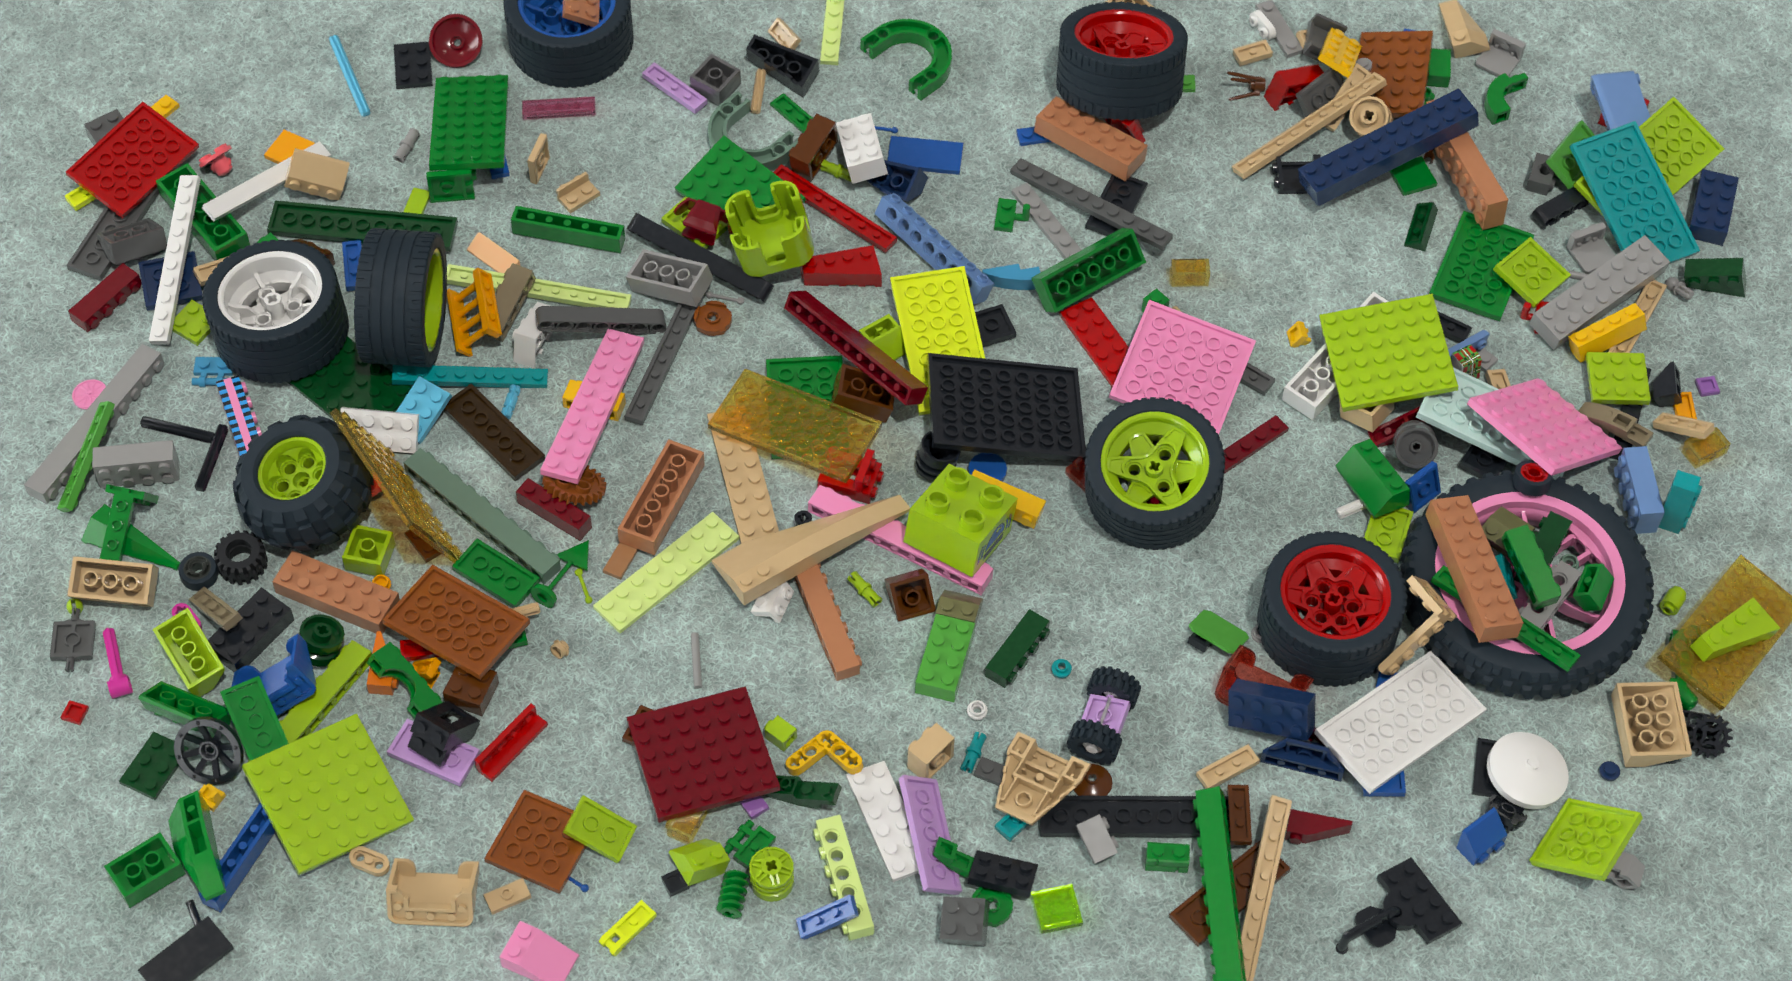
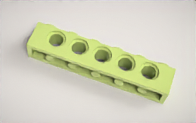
M841 815L816 820V829H813L815 841H820L821 847L818 848L821 860L825 859L827 864L824 866L826 877L831 878L832 884L829 885L832 897L836 896L837 900L847 894L854 896L859 914L858 917L841 924L842 932L844 935H848L849 941L873 935L874 924ZM834 839L836 842L829 843L827 840ZM835 857H839L842 860L834 861L832 859ZM846 876L847 879L840 880L838 879V877Z

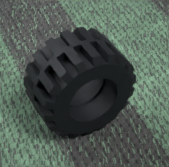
M239 530L235 531L234 534L230 532L226 538L222 537L220 539L221 543L216 544L214 559L220 576H223L226 582L229 580L230 584L233 585L235 582L238 585H243V582L251 584L250 580L254 579L257 581L259 579L258 575L262 576L265 573L264 569H267L268 566L267 554L263 542L253 532L250 534L245 530L242 533ZM238 554H250V556L243 561H232V558Z

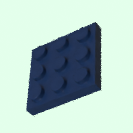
M195 251L187 252L177 305L189 303L191 300H203L202 286H200L193 273V267L198 266ZM165 257L138 262L147 311L155 309Z

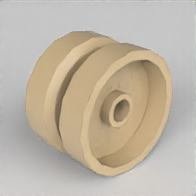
M1372 96L1361 98L1355 102L1349 115L1351 126L1361 137L1393 121L1392 113L1383 100Z

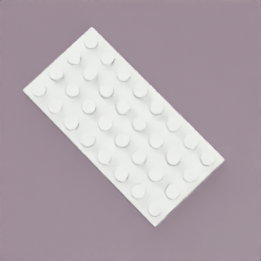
M1431 650L1318 727L1314 734L1331 750L1334 756L1370 794L1483 715L1487 709Z

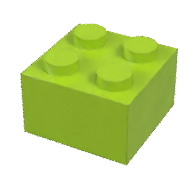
M356 525L351 532L342 556L345 570L373 576L385 575L396 545L393 532Z

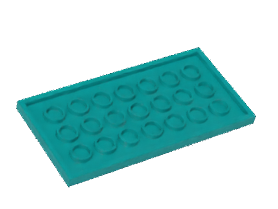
M1636 121L1570 145L1573 156L1620 251H1623L1644 235L1670 261L1669 264L1697 254L1700 251Z

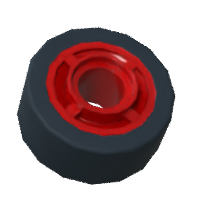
M1526 460L1517 465L1513 476V484L1518 491L1525 495L1542 496L1549 491L1553 475L1551 476L1534 460Z

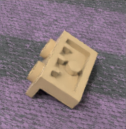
M587 172L577 175L574 179L556 189L557 200L570 214L600 196V191L589 181Z

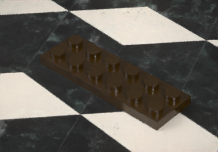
M472 383L451 397L443 411L514 481L545 460V454Z

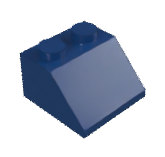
M1493 807L1462 831L1456 848L1473 866L1478 862L1483 864L1489 859L1490 853L1493 851L1497 853L1505 846L1504 842L1507 833L1497 810Z

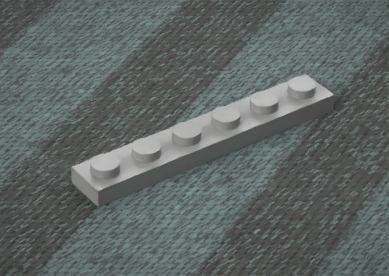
M1027 182L1012 189V195L1022 207L1024 204L1030 205V217L1064 259L1082 250Z

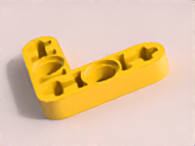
M825 730L789 756L786 760V767L789 774L797 776L805 772L827 754L847 773L854 775L863 770V762L861 756L835 733ZM839 749L845 750L843 755L835 754ZM809 750L817 751L813 756L806 755Z

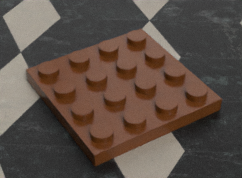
M523 790L484 860L488 864L560 894L587 846L563 833L574 810Z

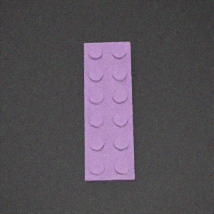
M902 775L899 778L923 891L958 895L962 892L959 875L942 864L933 855L938 837L951 841L937 779Z

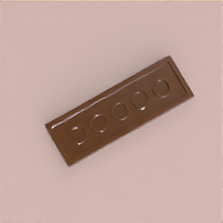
M1261 840L1233 862L1238 913L1243 911L1247 905ZM1281 858L1274 884L1287 875L1291 869ZM1204 887L1200 888L1169 913V918L1197 947L1208 939V934H1211V928L1208 927L1206 921V914H1209V910L1204 903V895L1207 894Z

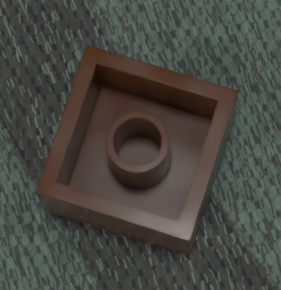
M456 666L443 691L444 702L448 700L464 711L483 717L499 685L497 672L489 670L480 680Z

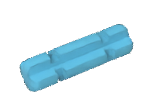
M514 384L509 388V393L506 396L504 407L501 411L508 419L512 417V411H514L518 399L517 396H519L521 391L520 386Z

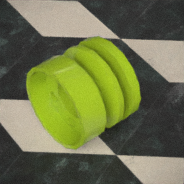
M765 847L757 851L752 856L749 864L750 884L754 894L768 902L786 898L794 886V866L790 854L778 847Z

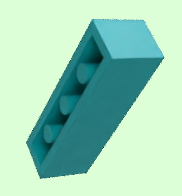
M1677 470L1663 504L1665 513L1658 528L1679 534L1681 528H1686L1688 519L1702 489V486L1699 485L1701 477Z

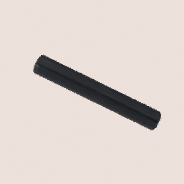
M143 416L140 421L141 427L207 443H211L214 432Z
M219 424L216 428L195 483L197 491L204 492L207 488L228 433L227 425Z

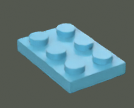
M418 377L396 412L419 414V444L423 442L452 395L424 378Z

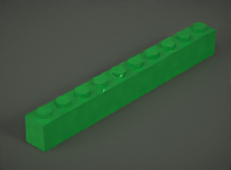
M1220 786L1195 791L1196 799H1193L1195 811L1198 812V818H1195L1197 830H1200V837H1197L1199 849H1202V856L1199 857L1205 874L1202 875V884L1207 892L1204 895V903L1209 910V914H1206V921L1208 927L1211 928L1208 940L1210 947H1213V954H1210L1211 963L1215 967L1216 973L1213 974V981H1246L1225 794Z

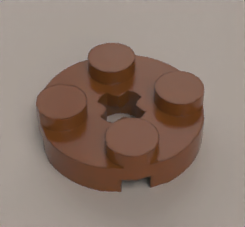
M708 301L706 305L698 306L695 310L694 324L697 331L705 335H723L732 324V313L724 303ZM712 316H716V320H714V321H711V320L708 319V318H712Z

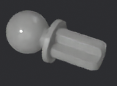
M1675 277L1666 279L1664 283L1667 285L1666 289L1673 291L1674 295L1677 296L1679 294L1687 300L1694 296V291L1686 287L1684 282H1679Z

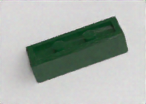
M1434 202L1418 203L1416 205L1404 246L1426 251L1438 212Z

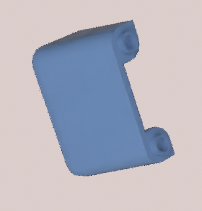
M1634 71L1600 73L1592 75L1590 78V89L1592 95H1595V99L1598 101L1607 131L1636 121L1639 127L1650 118L1639 86L1641 84L1639 74H1635Z

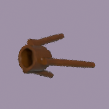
M1231 71L1227 72L1228 75L1241 77L1231 78V81L1249 83V89L1253 90L1250 93L1231 97L1229 101L1260 96V92H1265V78Z

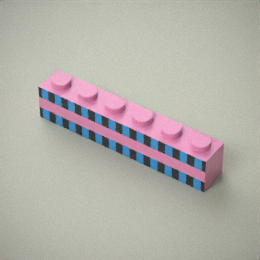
M239 375L217 381L216 384L241 457L242 454L247 453L249 450L247 445L256 435L260 436L262 433L260 427H255V423H258L255 411L250 412V408H253L250 396H245V393H248L245 381L241 382Z

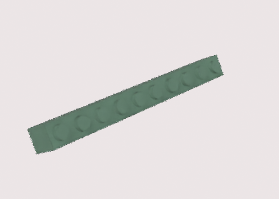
M420 448L403 462L405 472L519 565L540 577L541 583H547L561 570L560 558L554 552L550 553L542 542L534 540L527 530L519 528L512 518L508 519L500 508L493 507L485 496L481 497L471 485L467 486L460 476L452 474L444 463L437 462L430 452H425Z

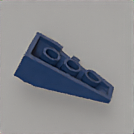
M884 160L888 174L866 180L884 194L895 193L904 202H908L922 194L928 176L918 167Z

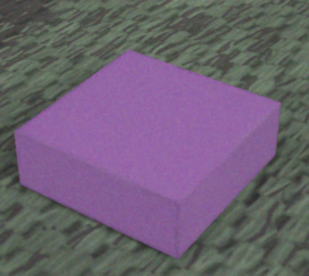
M1714 376L1695 379L1701 397L1720 393Z
M761 796L740 801V805L751 820L769 810V806Z

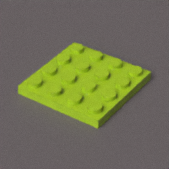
M1568 798L1530 858L1532 866L1605 881L1642 821L1641 812Z

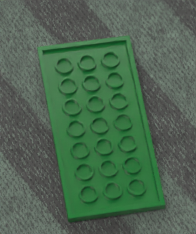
M508 75L444 76L436 78L429 157L430 171L504 168Z

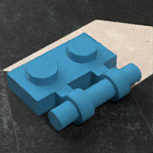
M195 357L193 373L194 375L201 376L199 378H192V385H199V387H206V385L217 386V381L227 379L225 376H233V371L227 367L220 357ZM207 376H217V378H207Z

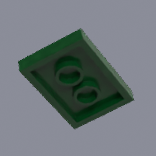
M153 731L120 778L119 783L156 800L179 767L174 753V741ZM184 746V751L189 750L188 747Z

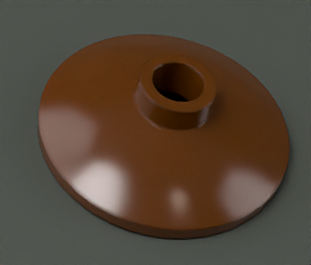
M1090 764L1091 766L1082 782L1073 789L1078 796H1107L1113 784L1110 773L1098 764ZM1094 777L1096 780L1090 781L1089 778Z

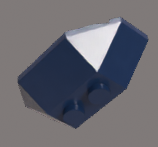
M1289 737L1265 748L1260 760L1262 763L1339 782L1342 781L1344 768L1328 747L1320 743H1310Z

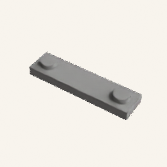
M1268 0L1256 4L1255 9L1260 10L1275 27L1276 37L1274 39L1286 58L1302 54V46L1273 1Z

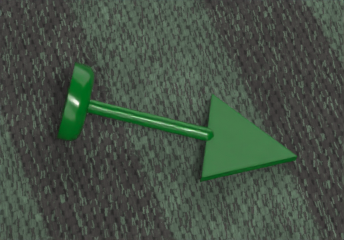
M589 540L557 554L560 560L567 562V564L549 586L544 584L533 586L531 595L536 602L547 608H552L556 604L557 597L552 589L571 565L588 571Z

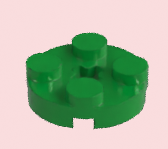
M983 887L978 888L974 892L972 898H985L989 903L996 902V908L989 909L988 926L998 927L1011 917L1013 912L1011 894Z

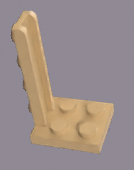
M1413 575L1407 580L1411 586L1409 588L1415 596H1420L1423 600L1422 605L1428 611L1432 610L1434 613L1378 666L1379 671L1386 675L1395 674L1404 661L1410 660L1419 647L1426 645L1434 633H1438L1443 629L1445 622H1452L1457 617L1426 580Z

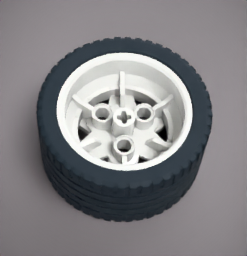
M270 240L245 246V248L237 250L236 253L230 254L229 257H226L223 262L217 265V268L209 275L203 289L202 305L219 356L231 371L241 377L244 376L245 379L274 384V382H291V380L295 381L301 377H307L309 374L322 369L330 360L332 361L346 341L349 331V318L334 267L323 253L305 243L301 244V242H293L292 240Z

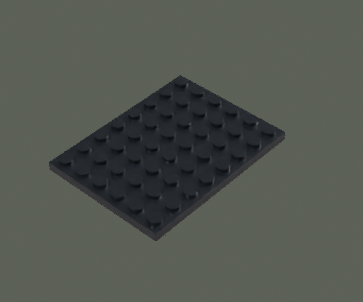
M928 353L927 373L932 448L1085 462L1086 445L1078 368Z

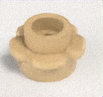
M555 640L553 642L554 644L550 647V650L555 657L561 659L569 655V646L565 641Z

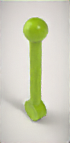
M580 568L576 569L575 575L580 580L586 597L585 602L590 604L593 599L589 596L583 580V570Z

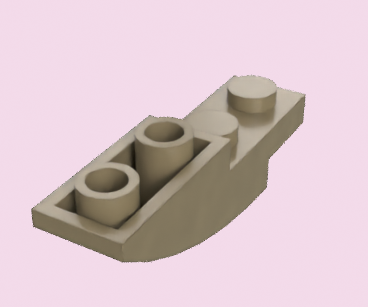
M1585 402L1578 410L1581 414L1586 415L1588 420L1594 425L1599 426L1606 435H1609L1611 432L1636 447L1646 446L1653 437L1654 432L1637 424V418L1618 409L1598 403Z

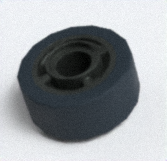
M205 552L190 553L183 558L178 568L182 583L192 591H199L203 587L210 588L217 581L219 575L215 559Z

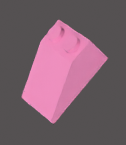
M520 921L502 951L500 961L502 967L533 981H565L579 954L540 929Z

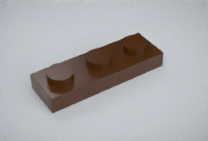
M1228 785L1230 845H1251L1249 785Z

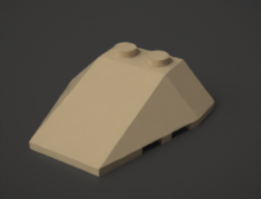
M1017 732L1007 750L1006 764L1003 768V777L995 808L1027 824L1033 825L1082 782L1091 765L1074 756L1069 761L1039 748L1036 739Z

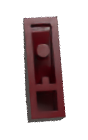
M1420 406L1378 426L1373 433L1368 431L1370 439L1377 447L1393 445L1394 433L1399 426L1411 420L1422 421L1416 418Z
M1290 809L1284 840H1289L1292 844H1306L1349 834L1353 821Z

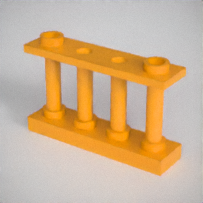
M478 267L472 271L474 282L460 293L447 289L455 348L457 352L468 357L473 356L471 345L484 335L488 334L495 338L502 335L492 275ZM476 290V298L464 306L463 299ZM479 306V313L467 321L466 314ZM481 321L482 328L469 336V329Z

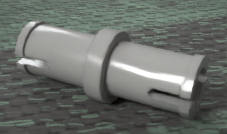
M410 128L406 137L399 143L400 147L393 156L395 161L403 163L408 153L413 150L414 143L420 136L417 129Z

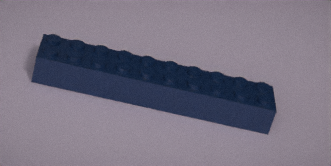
M1458 88L1298 168L1299 182L1319 207L1478 127V111Z

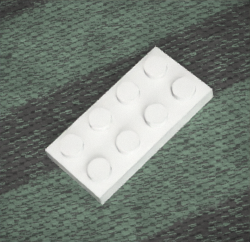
M341 408L340 425L352 431L366 449L415 453L417 451L419 414Z

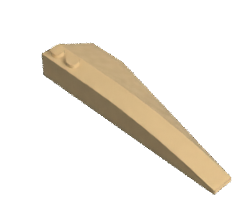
M901 495L893 496L745 541L711 561L742 604L746 605L909 512L910 507Z

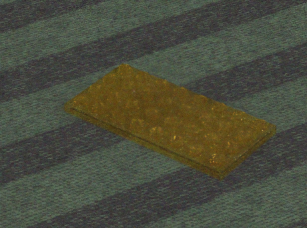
M744 369L708 423V429L844 483H847L866 453L867 448L870 447L882 428V422L748 369Z
M1740 554L1658 655L1657 659L1722 711L1791 624L1792 595ZM1753 597L1781 628L1768 640L1759 641L1751 646L1747 645L1739 650L1727 652L1725 655L1705 662L1690 647L1703 633Z

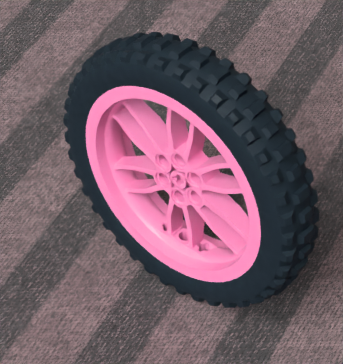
M1510 470L1502 471L1500 475L1496 476L1492 472L1485 473L1481 479L1471 477L1462 486L1460 484L1453 485L1448 494L1442 493L1437 499L1468 495L1481 526L1501 506L1535 527L1539 526L1543 516L1547 518L1550 511L1573 521L1556 556L1567 547L1574 546L1575 550L1580 554L1577 557L1579 567L1587 561L1591 564L1603 563L1614 577V581L1600 615L1584 611L1581 607L1568 600H1565L1558 609V612L1568 617L1592 624L1583 634L1562 642L1581 655L1569 672L1521 642L1503 639L1479 643L1463 604L1431 582L1433 576L1443 565L1447 567L1426 518L1427 506L1423 516L1418 517L1414 522L1413 531L1407 536L1405 542L1407 546L1403 548L1400 560L1403 564L1400 565L1399 571L1403 575L1402 578H1404L1407 588L1406 615L1414 627V631H1416L1434 613L1432 610L1428 611L1422 605L1423 600L1420 596L1417 597L1410 591L1409 588L1411 586L1407 580L1413 575L1426 580L1457 617L1452 622H1445L1443 629L1438 633H1434L1424 647L1428 651L1432 650V653L1443 663H1447L1451 667V672L1455 675L1463 674V677L1467 678L1469 683L1475 685L1478 682L1485 685L1487 691L1494 692L1497 689L1508 697H1513L1514 694H1521L1524 699H1533L1535 695H1540L1543 699H1551L1554 694L1566 697L1570 696L1574 690L1583 692L1592 683L1595 685L1602 683L1607 674L1614 675L1619 670L1621 663H1626L1632 657V650L1639 648L1643 640L1642 634H1646L1650 624L1647 620L1651 618L1654 608L1651 604L1654 598V590L1652 589L1654 581L1650 571L1651 565L1645 556L1646 550L1637 539V533L1635 530H1630L1627 527L1628 521L1623 516L1614 512L1615 508L1611 504L1607 503L1604 505L1601 503L1600 496L1593 492L1589 495L1583 490V486L1577 483L1574 486L1566 484V479L1558 477L1556 480L1552 479L1549 491L1542 496L1536 497L1525 495L1515 488L1513 484L1514 474ZM1506 557L1508 562L1511 564L1513 578H1515L1516 572L1514 571V566L1511 560ZM1514 580L1518 596L1517 599H1514L1515 605L1519 609L1522 606L1525 608L1528 605L1526 603L1528 596L1523 585ZM1577 585L1575 586V588L1572 590V592L1569 594L1568 597L1574 598V597H1573V594H1574V591H1575ZM1551 619L1544 628V631L1556 638Z

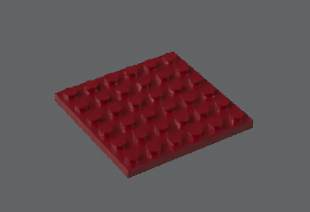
M746 686L626 717L658 823L780 791V785Z

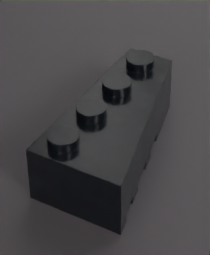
M755 34L746 47L748 61L761 70L765 69L767 74L802 98L805 97L819 73L818 59Z

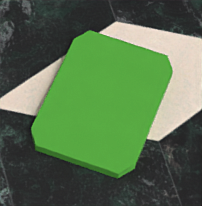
M1203 610L1189 624L1192 632L1227 653L1235 654L1249 640V636L1245 631L1212 611Z

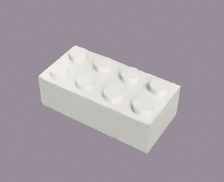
M871 113L837 122L836 126L852 184L888 174Z

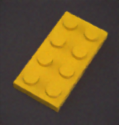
M1331 27L1318 60L1349 78L1362 46L1357 40L1345 36L1341 30Z

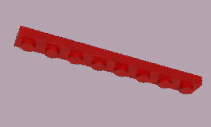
M781 164L773 172L782 180L795 184L799 193L805 196L807 204L884 253L897 242L895 235Z

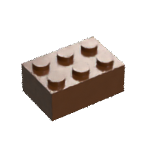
M816 113L814 118L809 120L805 132L800 134L796 146L792 147L789 152L791 170L809 182L813 181L820 167H822V161L828 158L838 142L835 121Z
M842 364L835 378L831 407L886 423L893 411L895 397L861 369Z

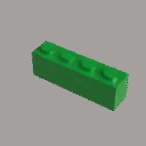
M1528 524L1505 531L1501 541L1534 610L1557 603L1561 597V588L1553 579L1552 569L1550 566H1547L1544 560V553L1536 543L1534 532L1529 529Z

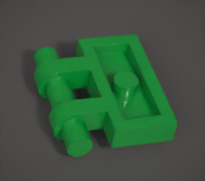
M749 819L745 824L739 826L738 832L733 838H729L726 841V846L724 847L727 855L732 851H736L733 859L748 870H750L749 864L752 856L765 847H771L776 841V836L760 825L753 831L751 828L755 824ZM744 837H748L743 845L739 843Z

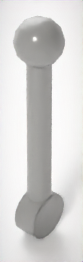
M711 291L706 293L707 298L713 297L733 301L740 305L744 303V298L742 297L732 298L713 294Z

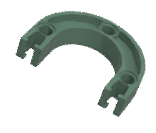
M735 92L712 113L708 123L710 149L723 135L729 139L727 134L730 128L751 111L750 100L746 98L741 103L742 94L740 92ZM789 130L768 147L756 150L741 149L770 171H774L781 164L785 165L790 161L789 152L798 143V138L793 143L794 134Z

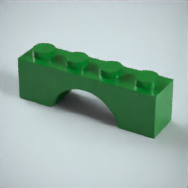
M391 642L374 652L367 661V664L379 678L393 677L405 684L410 694L407 710L414 718L417 713L443 703L440 696L428 686L427 681L415 671L414 666L403 657L399 648Z

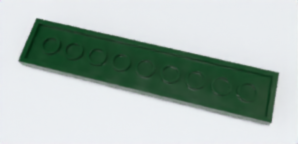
M275 200L267 233L271 232L277 236L341 242L361 240L363 244L367 232L372 228L437 232L442 236L445 250L451 252L458 219L457 217Z

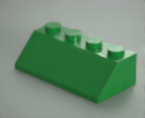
M1371 439L1353 445L1336 464L1335 467L1374 519L1409 505L1410 488Z
M160 681L139 695V700L146 710L154 712L157 716L166 717L174 723L185 725L194 718L213 717L230 726L231 717L226 707L163 681ZM206 726L210 735L214 737L217 729ZM197 727L191 729L194 731H199Z

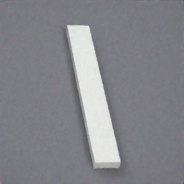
M320 141L304 149V151L331 156ZM292 157L203 204L202 209L215 222L284 184Z

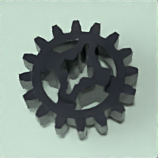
M1712 712L1709 717L1702 713V719L1695 716L1696 723H1689L1692 727V730H1687L1688 734L1691 735L1689 742H1693L1691 745L1692 750L1698 748V755L1704 752L1706 758H1709L1710 753L1717 757L1718 751L1723 754L1725 753L1724 746L1730 748L1727 741L1733 740V737L1728 735V733L1733 730L1732 728H1726L1729 724L1727 720L1721 722V715L1715 718ZM1705 722H1715L1717 724L1708 726ZM1699 728V729H1700V735H1699V736L1697 737V739H1696V732H1697V729ZM1707 731H1710L1712 733V739H1709L1707 737ZM1723 732V739L1720 742L1719 737L1720 734ZM1710 744L1713 745L1714 748H1704L1702 746Z

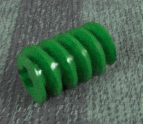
M729 870L724 873V880L722 881V888L718 897L719 903L716 908L725 917L739 919L742 917L740 911L744 909V905L741 903L746 901L744 895L747 894V890L745 888L749 886V882L746 880L750 876L742 871Z

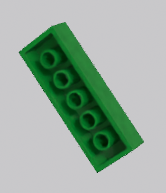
M188 163L156 180L160 196L173 211L180 175H197ZM201 179L191 233L214 260H219L230 256L233 252L236 253L241 248H245V246L250 245L247 232L230 213L213 222L202 209L203 204L213 200L216 196Z
M1121 228L1031 277L1044 310L1056 313L1145 264L1146 260L1134 230L1131 228Z

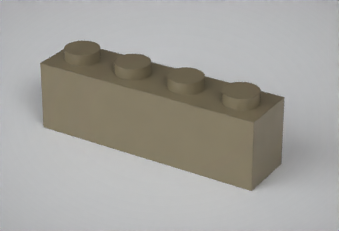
M512 263L510 269L506 270L502 284L498 285L495 296L502 335L498 338L488 334L485 336L501 342L504 341L536 280L533 270ZM480 321V323H479V328H480V329L482 328V323H481V321Z

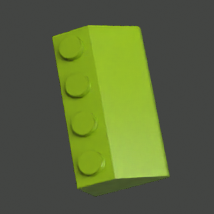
M188 608L152 629L190 693L201 697L214 689L225 668Z

